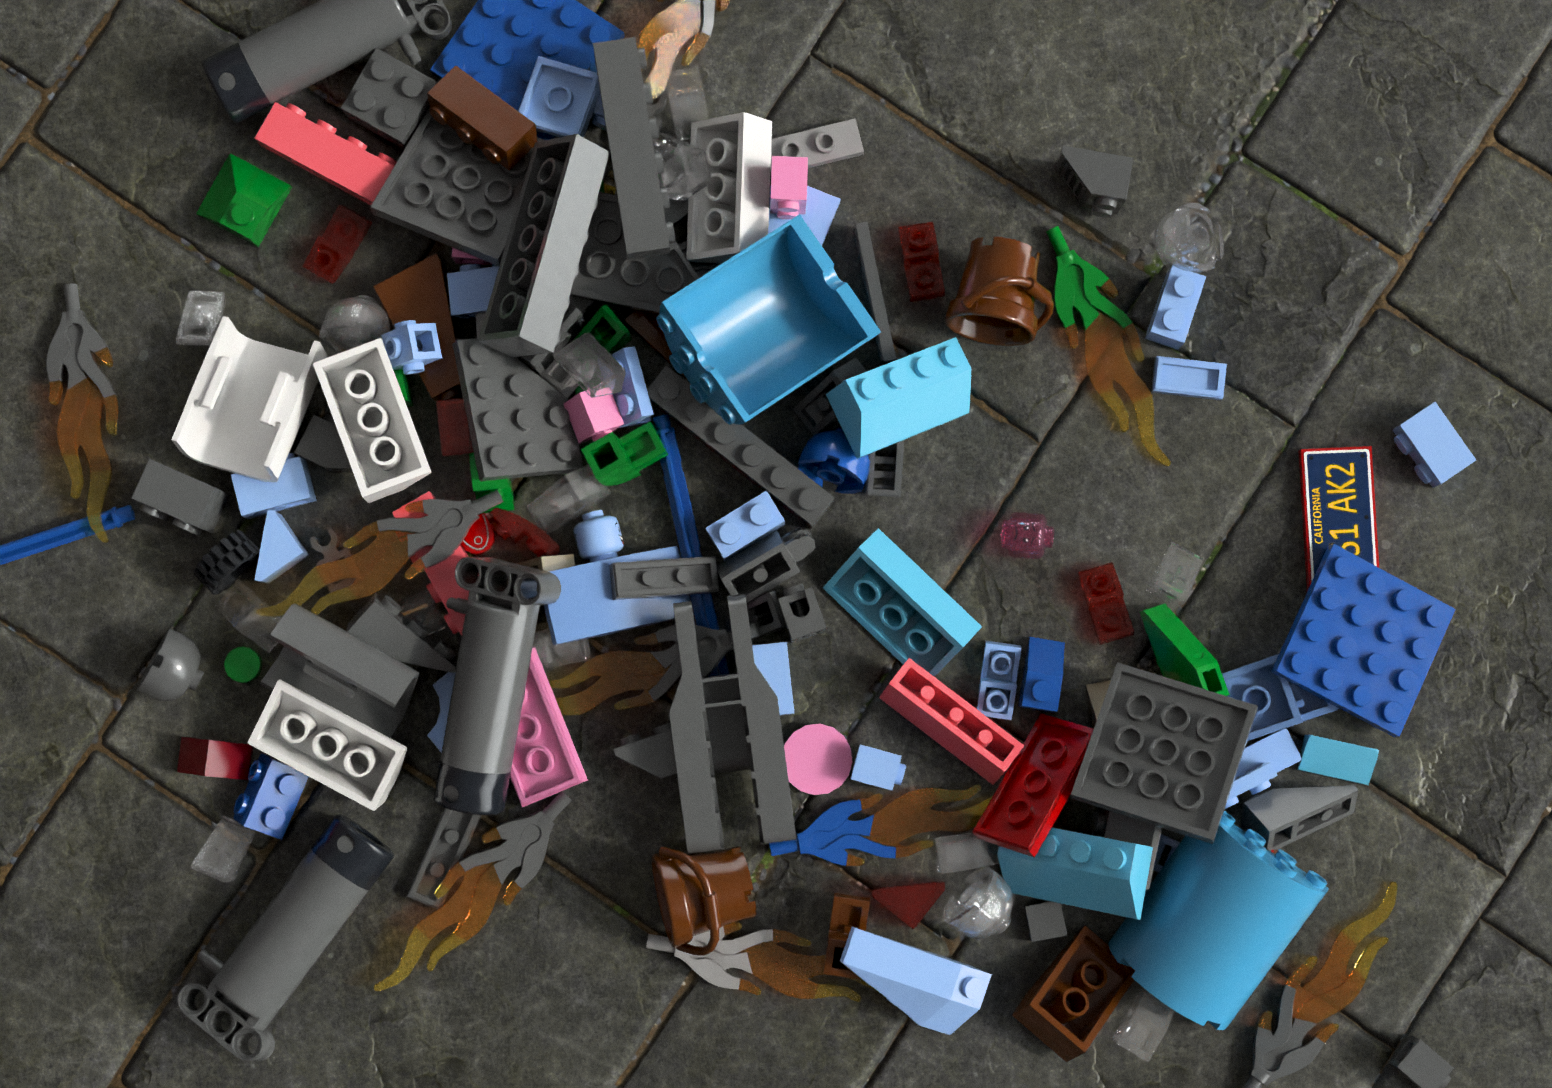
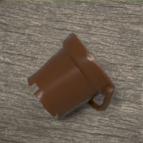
M983 237L976 238L971 241L969 256L956 299L949 303L945 317L946 326L964 338L991 345L1019 346L1034 341L1037 331L1048 322L1053 314L1054 307L1051 292L1037 282L1040 253L1037 251L1034 256H1031L1032 246L1015 239L993 237L992 245L982 246ZM1035 299L1045 304V309L1040 318H1037L1034 314Z
M740 846L693 854H685L675 849L660 847L658 853L652 855V872L665 931L672 947L692 955L706 956L714 951L718 944L719 928L756 916L755 901L749 902L748 896H751L753 885L744 853L740 852ZM710 931V939L705 946L687 944L692 941L693 936Z

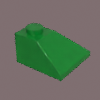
M230 153L196 214L259 248L292 186Z

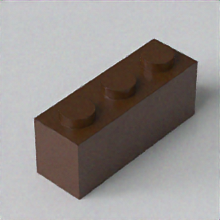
M454 66L427 92L431 116L439 124H447L453 128L459 138L466 144L471 145L473 143L480 148L485 157L493 164L500 163L510 171L538 142L535 123L458 66Z

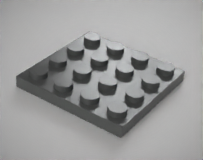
M428 109L370 207L371 212L375 216L500 266L533 148L509 171L500 163L493 164L490 162L482 150L473 143L468 145L462 141L456 131L449 125L439 124L431 116ZM537 137L538 142L545 141L544 139Z
M1117 662L1071 792V799L1213 844L1258 706Z

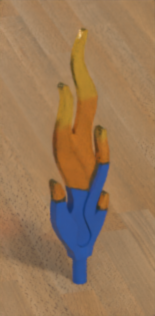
M976 784L966 790L921 788L897 797L875 814L858 821L848 820V817L855 812L872 807L882 800L883 795L877 793L864 799L840 802L823 812L804 831L796 834V840L769 843L771 856L800 851V854L815 855L831 863L844 866H861L865 864L863 858L853 856L844 849H857L885 858L896 859L910 856L933 846V841L924 840L906 846L900 845L899 842L912 835L928 831H967L977 825L992 797L964 810L952 812L936 811L929 808L939 802L969 799L981 790V785Z

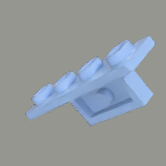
M1287 729L1279 730L1245 747L1225 809L1239 802L1237 795L1248 790L1253 795L1271 786L1269 780L1278 776L1277 772L1301 761L1302 757Z

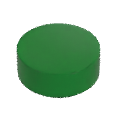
M237 647L226 656L224 663L225 671L232 680L248 683L260 675L262 659L251 648Z

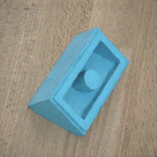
M1304 735L1300 754L1302 759L1299 761L1297 770L1369 785L1379 750L1319 736Z

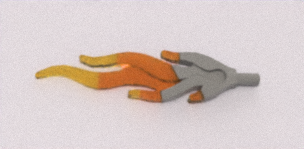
M734 922L719 928L718 944L715 950L706 956L692 955L679 951L676 947L671 946L668 937L648 934L646 948L674 953L675 957L686 962L700 977L718 987L738 989L760 995L761 989L749 980L726 972V969L738 968L753 974L787 996L799 999L846 996L857 1002L861 1000L860 995L847 986L817 984L808 979L818 975H827L824 974L825 955H803L780 947L777 943L783 941L804 947L811 945L810 940L787 931L765 929L731 940L722 939L725 935L742 928L740 923ZM710 931L693 936L692 941L687 944L705 946L709 942ZM849 978L864 986L874 989L872 986L864 982L861 978Z

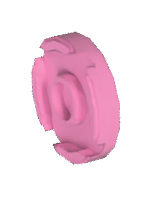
M823 724L805 725L793 732L784 745L788 780L801 792L812 795L828 794L839 788L849 776L853 763L851 748L845 737L833 727Z

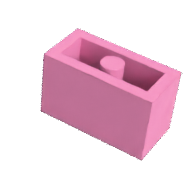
M772 156L770 213L777 214V218L793 219L798 214L806 213L808 157Z

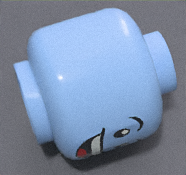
M602 510L583 514V522L578 523L573 529L579 556L582 559L590 560V563L618 557L617 552L623 548L624 542L617 518L610 515L604 516Z

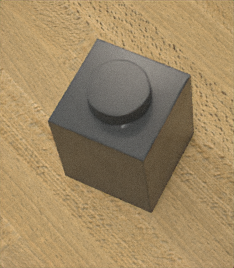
M1414 1036L1409 1038L1389 1062L1390 1065L1417 1088H1445L1451 1080L1449 1074L1454 1069L1426 1043Z

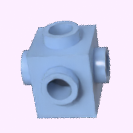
M415 320L402 321L394 324V330L381 335L393 370L403 369V374L425 371L424 365L442 358L436 323L416 324Z

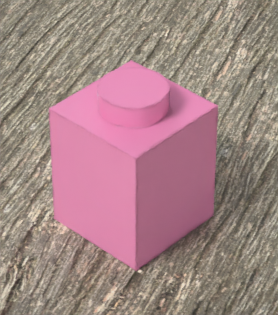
M609 384L580 392L563 404L569 413V420L578 443L588 440L595 442L624 424Z

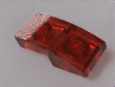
M338 205L324 234L317 237L303 267L334 284L354 256L373 222L344 205Z
M933 222L898 227L910 302L945 297V288L939 262V250Z
M495 508L490 512L492 519L495 521L491 524V527L504 541L510 538L516 544L524 536H527L529 539L525 543L537 557H541L543 554L544 556H556L560 552L559 545L530 521L499 508Z
M1113 562L1078 572L1099 645L1134 635V628L1123 600L1124 593Z

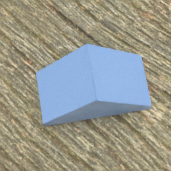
M267 510L254 579L255 581L269 584L309 556L283 516L272 510Z

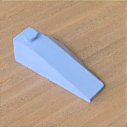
M851 927L840 959L843 965L886 997L890 1003L902 1010L916 1024L951 1035L980 1010L992 975L971 965L855 927Z

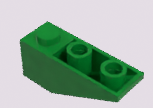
M1166 604L1140 611L1145 631L1148 634L1156 656V662L1160 667L1163 677L1224 696L1230 695L1217 660Z

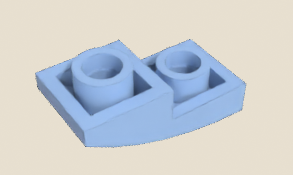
M985 640L977 710L986 717L1012 720L1021 645Z

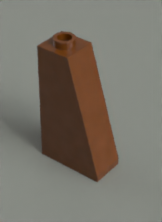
M434 254L373 287L393 325L408 320H415L416 324L436 323L442 358L424 365L425 371L420 372L419 375L431 398L436 403L442 400L443 404H446L462 395L452 345L458 340L454 316H451L449 289L444 265L438 255Z

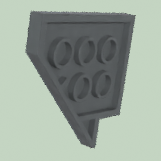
M599 192L597 196L598 204L592 214L588 228V240L583 246L579 260V272L574 279L570 296L659 314L660 305L664 300L696 281L699 277L676 242L669 244V254L627 260L616 192L615 195Z
M479 338L456 340L452 344L479 481L579 472L584 468L579 443L569 420V413L563 405L569 400L516 357H510L478 342Z

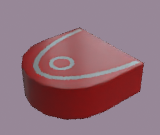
M485 513L479 515L480 518L470 527L460 544L465 551L474 555L488 552L495 542L494 530Z

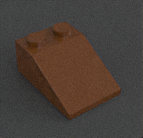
M1084 925L1030 988L1012 1016L1065 1062H1068L1087 1051L1134 981L1131 976L1135 970L1132 967L1118 963L1112 955L1109 945Z

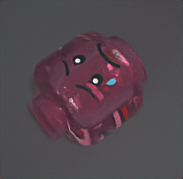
M1014 512L1009 520L1003 521L1001 546L1002 548H1007L1008 554L1011 557L1040 559L1044 556L1046 548H1053L1054 527L1048 526L1044 514Z

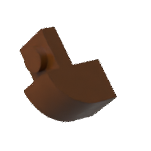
M834 893L824 961V974L860 979L843 965L840 959L851 927L866 931L870 898Z

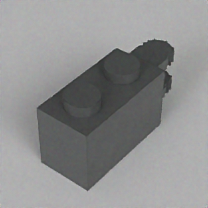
M805 527L796 528L795 531L792 530L782 537L778 531H775L717 565V571L730 595L745 594L746 603L799 573L800 570L796 562L814 551V548H816L815 539L811 536V531H808Z

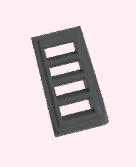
M904 440L883 448L895 450V456L875 455V452L868 454L870 470L865 482V495L901 497ZM875 463L894 464V470H876L874 465ZM874 478H894L893 485L873 484Z

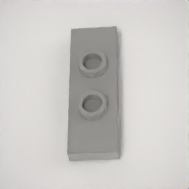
M856 118L771 139L770 178L772 156L808 157V168L864 155Z

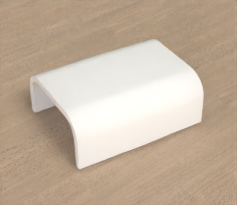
M223 316L196 377L171 439L182 454L198 463L265 482H277L319 380L313 363L327 358V353L319 341L314 340L307 355L255 341L239 333L229 317Z

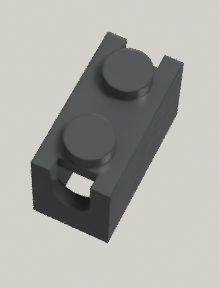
M799 584L783 590L782 594L784 597L778 598V602L792 643L826 632V625L812 587L805 589L803 584Z

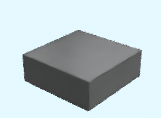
M1047 901L1024 906L1031 942L1067 936L1061 903Z

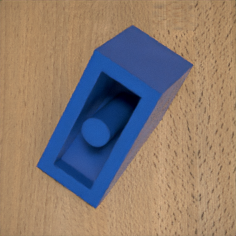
M1029 637L1018 707L1050 713L1058 711L1063 680L1065 642Z

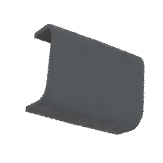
M295 603L292 604L269 636V638L282 644L284 647L262 679L260 685L273 691L277 681L280 679L391 738L410 706L419 672Z

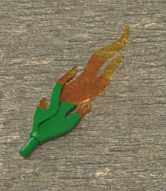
M1059 226L1046 231V234L1057 255L1055 258L1056 276L1053 291L1054 308L1066 331L1070 347L1075 349L1078 346V330L1072 308H1074L1082 319L1085 339V363L1092 385L1119 418L1121 431L1127 432L1129 429V414L1113 388V379L1122 386L1133 403L1142 444L1148 453L1164 466H1170V460L1161 451L1155 440L1152 394L1131 367L1124 350L1122 335H1125L1128 339L1135 359L1139 363L1144 360L1136 328L1129 317L1102 296L1097 289L1102 290L1112 298L1118 296V290L1101 270L1083 260L1074 249L1070 251Z

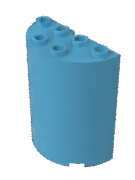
M800 214L664 300L660 305L659 315L656 317L657 323L663 331L672 352L669 359L674 369L680 374L683 373L690 382V391L699 403L706 402L729 425L744 424L881 333L848 283L839 279L835 273L833 261Z
M1226 811L1223 812L1213 844L1189 836L1183 838L1150 884L1149 890L1145 891L1140 920L1126 917L1108 942L1109 949L1117 962L1132 967L1135 972L1131 977L1144 989L1184 1017L1202 1026L1209 1021L1216 1030H1225L1329 890L1326 887L1327 881L1312 870L1306 873L1295 866L1297 861L1283 850L1279 849L1275 854L1264 847L1266 840L1261 835L1251 829H1247L1246 832L1234 824L1236 820Z

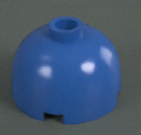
M842 428L815 434L808 440L798 462V469L819 486L823 487V480L839 485L835 492L846 494L861 492L870 470L869 455L857 459Z

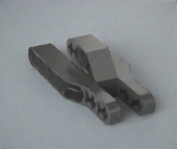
M745 594L727 596L737 673L703 678L692 602L673 603L682 676L669 711L688 854L724 849L715 774L751 770L760 844L796 840L778 698L754 663Z

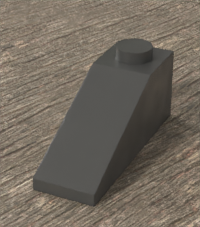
M1354 785L1272 789L1261 795H1254L1244 802L1241 827L1245 831L1251 829L1261 835L1266 840L1264 847L1269 851L1277 850L1353 814L1358 789Z

